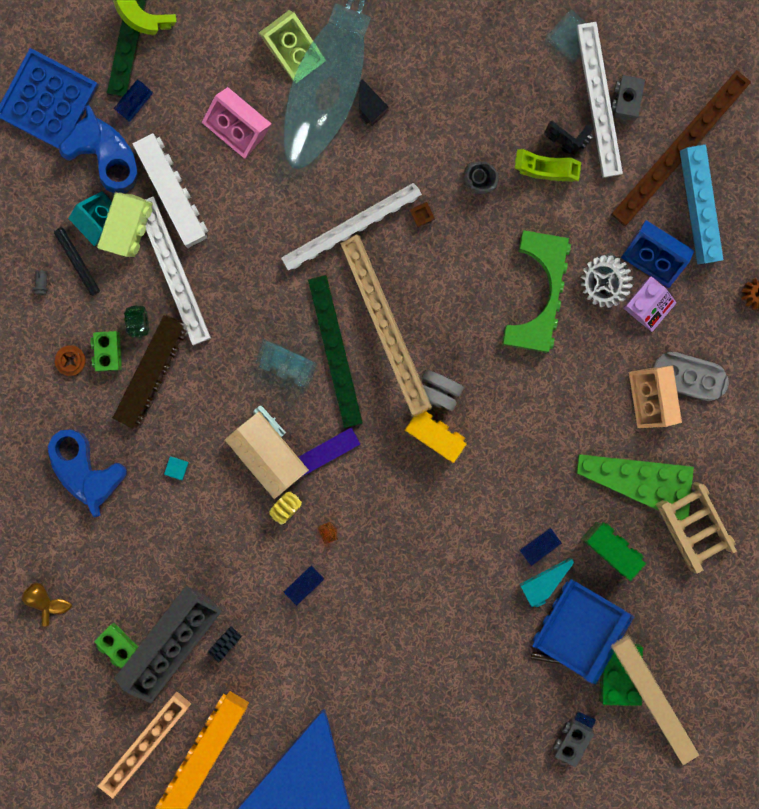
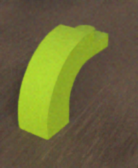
M113 0L122 20L138 32L156 35L158 27L161 30H168L176 24V14L152 15L143 11L136 0Z
M517 149L515 169L519 170L520 174L533 178L554 181H579L581 162L573 158L543 157L524 149Z

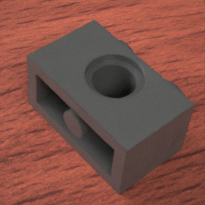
M622 75L620 80L616 81L614 92H617L616 99L612 100L611 104L612 111H614L613 117L632 121L638 118L645 79ZM624 94H627L631 97L630 102H627L623 99Z

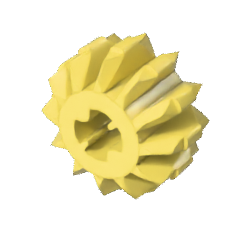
M287 492L274 504L269 514L276 522L284 524L297 512L302 502L295 494Z

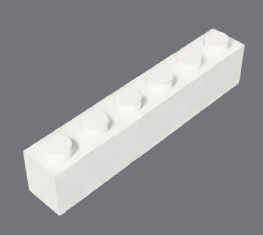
M152 133L134 142L133 146L184 245L189 248L207 239L206 233L209 231L204 222H199L197 216L200 214L195 204L191 206L188 200L191 196L186 187L182 189L179 183L182 179L178 171H173L171 165L174 163L169 154H164L162 148L165 146L161 138H156Z

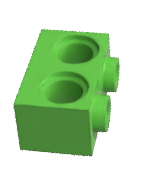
M94 332L93 337H91V348L94 349L92 367L97 372L122 371L120 332ZM105 337L109 339L107 347L101 345V341ZM108 356L111 361L110 364L105 367L102 364V360L104 357Z
M115 623L111 624L94 641L97 644L96 648L101 653H106L110 657V662L115 667H120L121 669L138 648ZM107 635L113 637L114 643L112 645L106 642ZM120 649H124L127 651V658H122L120 656Z

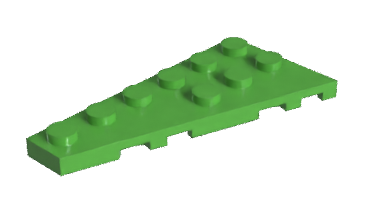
M578 454L577 474L658 510L656 503L663 500L673 504L689 495L692 489L694 467ZM690 503L676 510L675 516L678 520L681 521L689 516Z

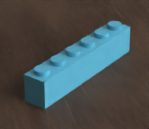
M706 145L688 147L680 150L697 264L723 260L707 148Z

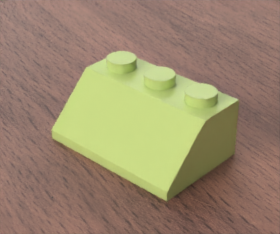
M115 192L97 248L126 257H135L140 249L139 243L146 231L145 225L147 219L151 216L153 203L135 195Z

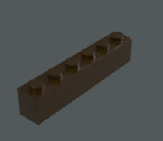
M163 315L112 417L113 419L132 429L142 425L145 419L143 414L146 409H150L154 401L152 397L161 388V379L163 375H167L171 367L169 363L172 358L177 356L180 349L178 348L180 341H184L188 334L186 330L188 325L169 315Z

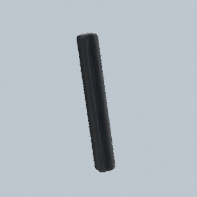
M62 227L54 231L55 236L88 292L92 296L100 292L99 287L66 231Z

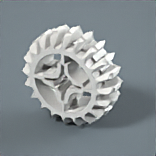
M605 255L601 256L600 259L596 257L593 259V262H588L589 268L583 269L586 275L580 277L585 280V282L581 283V286L586 287L583 291L584 294L589 293L587 299L594 298L593 304L599 303L600 307L606 305L608 308L612 307L613 304L615 306L619 305L620 301H625L624 295L630 294L627 288L633 286L631 283H628L633 277L627 276V273L631 270L624 269L626 263L620 264V258L614 260L612 255L608 256V258ZM600 267H610L613 271L607 273L605 270L602 271ZM594 277H595L596 280H597L596 286H595V283H594ZM610 277V278L608 279L609 282H607V283H609V284L604 285V284H605V282H604V281H605V278ZM617 277L619 278V286L616 283ZM606 290L609 293L611 292L613 296H605L600 292Z

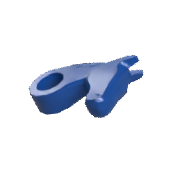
M89 105L85 106L86 117L78 122L59 146L60 155L70 161L81 154L95 153L98 159L100 182L104 188L114 194L115 192L127 193L134 188L138 179L134 154L125 139L113 127L98 119ZM114 165H122L129 170L130 174L126 180L115 182L108 178L107 172Z
M60 430L52 436L48 444L52 468L63 486L74 497L88 505L94 518L101 516L99 506L110 498L125 479L127 469L121 463H115L107 469L93 471L90 464V444L86 436L76 430ZM67 437L74 438L79 445V452L72 460L65 459L60 453V444Z

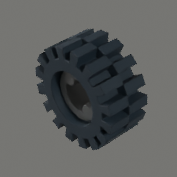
M230 626L207 653L219 663L242 638V635Z

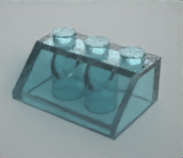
M265 339L262 342L256 362L260 363V368L268 372L270 369L277 371V376L286 380L288 377L295 379L294 383L301 387H305V384L310 386L319 366L316 362Z

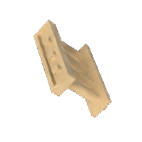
M694 482L692 483L695 489L694 492L673 504L662 500L656 503V506L690 571L698 574L703 571L701 564L705 559L723 549L731 553L737 551L734 547L736 545L731 535H728L708 496L709 491L704 484L702 485V483ZM699 498L704 507L703 509L681 521L676 518V510ZM706 515L709 516L713 525L690 538L686 537L683 531L685 527ZM717 532L721 542L700 554H695L692 548L694 547L693 544Z

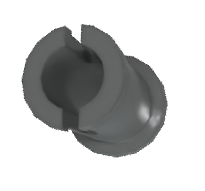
M37 270L35 271L34 294L46 295V292L49 290L47 288L48 272L43 270L39 272Z

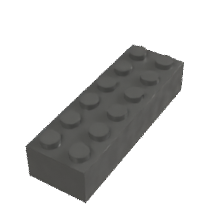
M185 586L114 679L124 692L152 703L222 610L211 598Z

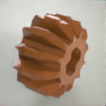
M754 278L752 282H746V288L741 291L746 294L741 299L748 300L745 306L748 307L752 304V310L759 309V296L756 297L755 295L756 292H759V281Z

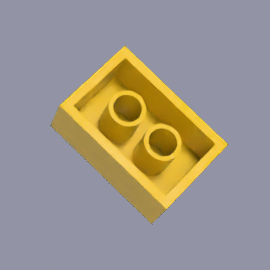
M427 411L414 416L405 431L454 463L467 444L464 442L465 437L457 432L453 434L449 432V427L441 421H438V423L433 421V416Z

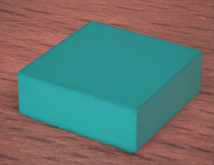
M170 456L164 475L183 480L189 462Z

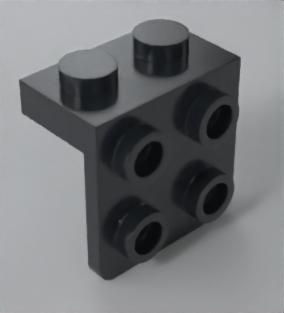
M550 121L545 133L550 141L554 143L557 141L561 144L564 152L575 155L580 148L584 150L593 137L591 132L594 128L587 124L575 139L556 123Z

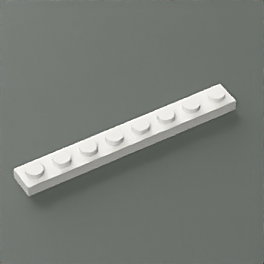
M597 22L579 24L576 26L602 178L621 175L623 172Z
M412 183L283 256L281 259L288 270L296 269L302 262L315 258L323 250L333 248L341 240L349 239L353 233L365 230L369 224L382 220L390 212L398 211L406 203L414 202L422 194L419 188Z
M154 197L145 199L153 203L151 216L147 219L145 225L146 231L183 323L188 325L186 330L194 346L211 339V336Z

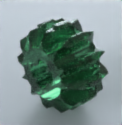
M137 305L127 307L124 313V320L128 335L135 338L147 336L149 318L146 308Z

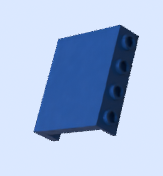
M570 579L569 582L567 581L564 584L560 599L557 598L553 603V611L545 617L541 632H537L534 636L533 647L538 648L581 675L588 682L596 684L614 654L611 645L623 638L635 616Z

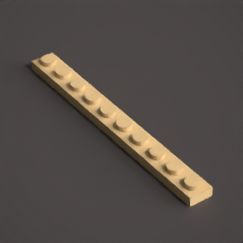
M356 234L340 244L412 415L416 416L432 408L360 236Z

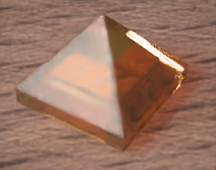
M331 522L318 526L325 544L338 540L337 528Z

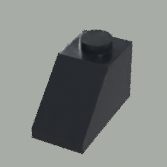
M362 79L359 81V118L366 125L369 123L373 126L389 111V106Z

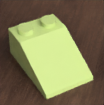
M290 10L259 32L268 48L295 83L326 61L296 14Z

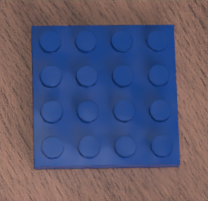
M30 48L0 103V119L59 149L62 141L69 135L75 125L80 122L86 110L85 106L89 105L99 84Z

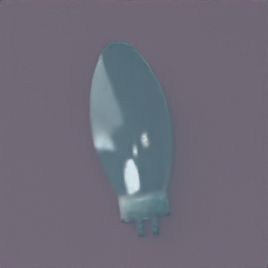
M348 0L346 7L335 3L329 23L314 39L298 67L289 93L284 126L285 154L288 163L293 168L300 169L305 167L319 156L337 134L353 105L363 69L364 37L371 17L362 14L366 0H360L357 11L350 9L354 0Z

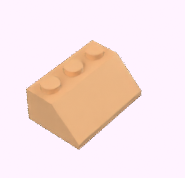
M673 366L629 372L637 428L667 427L682 423Z

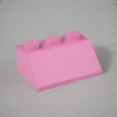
M228 87L215 95L202 121L207 128L244 159L248 157L265 137L271 126L267 119Z

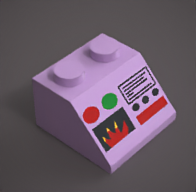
M651 276L644 281L624 305L623 309L653 332L674 307L676 301L668 290Z

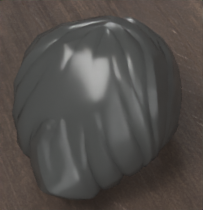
M479 161L467 164L464 169V180L471 191L482 195L496 189L499 176L496 169L490 163Z

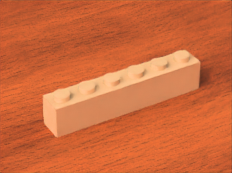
M176 692L98 787L113 799L185 713L191 703L180 693Z

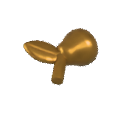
M40 583L31 584L22 594V601L25 605L42 611V626H49L50 613L63 614L72 607L70 602L63 599L50 601L44 586Z

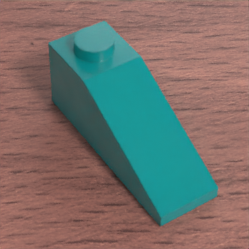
M571 558L519 584L531 607H539L546 603L545 600L551 596L574 562Z

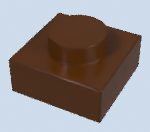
M427 202L409 210L417 228L435 220Z

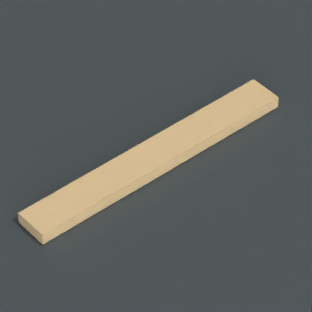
M627 635L611 645L682 765L699 756L630 637Z

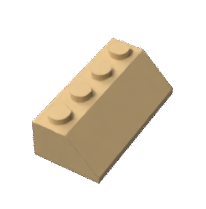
M260 411L225 439L227 444L274 499L309 471Z

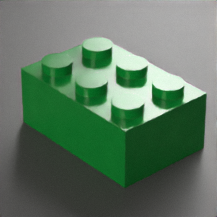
M595 522L581 539L618 573L631 581L646 565L642 560L644 556L636 549L628 548L629 543L623 537L615 536L613 534L615 530L607 523Z
M634 644L643 659V647L640 644ZM614 652L600 676L599 701L603 705L642 706L641 695Z

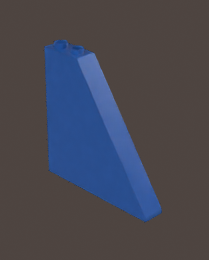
M325 709L317 714L236 809H351Z

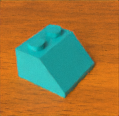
M103 191L76 204L68 218L93 246L99 244L112 201Z

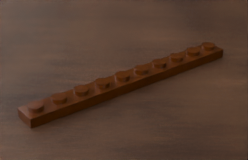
M736 70L611 215L626 226L680 165V150L696 146L748 87L751 81Z

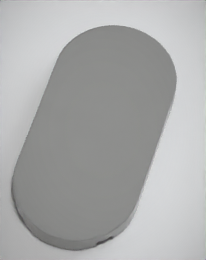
M669 352L663 354L653 365V368L655 366H673L677 393L705 401L718 399L725 394L729 385L728 376L720 365L681 353Z

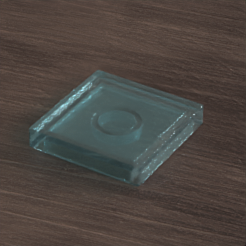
M571 9L546 36L545 40L574 64L581 56L576 26L586 22Z

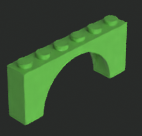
M525 230L521 233L518 252L533 257L544 268L549 280V298L544 310L534 320L522 325H506L502 345L548 353L549 349H553L554 338H552L553 330L556 331L558 323L555 315L556 311L559 312L561 300H558L559 293H562L564 289L562 275L566 274L568 266L565 258L566 255H569L571 244H568L569 238Z

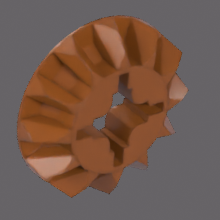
M64 346L55 356L56 368L66 376L77 375L86 365L84 353L76 346ZM65 355L68 357L75 356L73 361L75 362L76 366L72 364L66 366L68 360L66 359Z

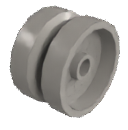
M426 369L422 379L431 385V388L423 385L430 404L453 412L457 402L447 395L450 394L458 397L461 395L464 387Z

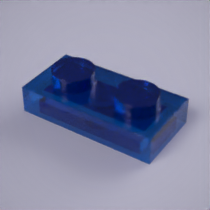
M137 79L113 109L130 122L153 92Z
M549 527L519 551L532 566L562 544V542Z
M311 565L283 592L297 606L325 578Z

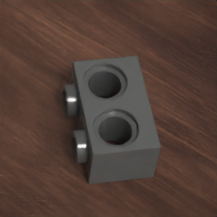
M571 718L569 722L564 724L562 728L563 734L560 739L557 738L555 740L553 751L556 758L576 768L594 736V732L591 727ZM575 730H580L581 734L579 736H573L572 732ZM565 747L572 748L569 753L562 751Z

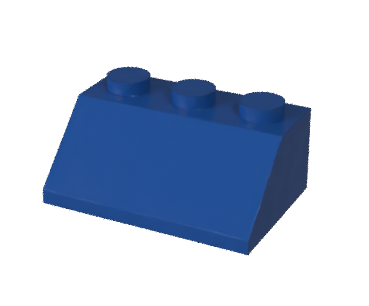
M645 220L621 258L670 288L690 262L694 250Z

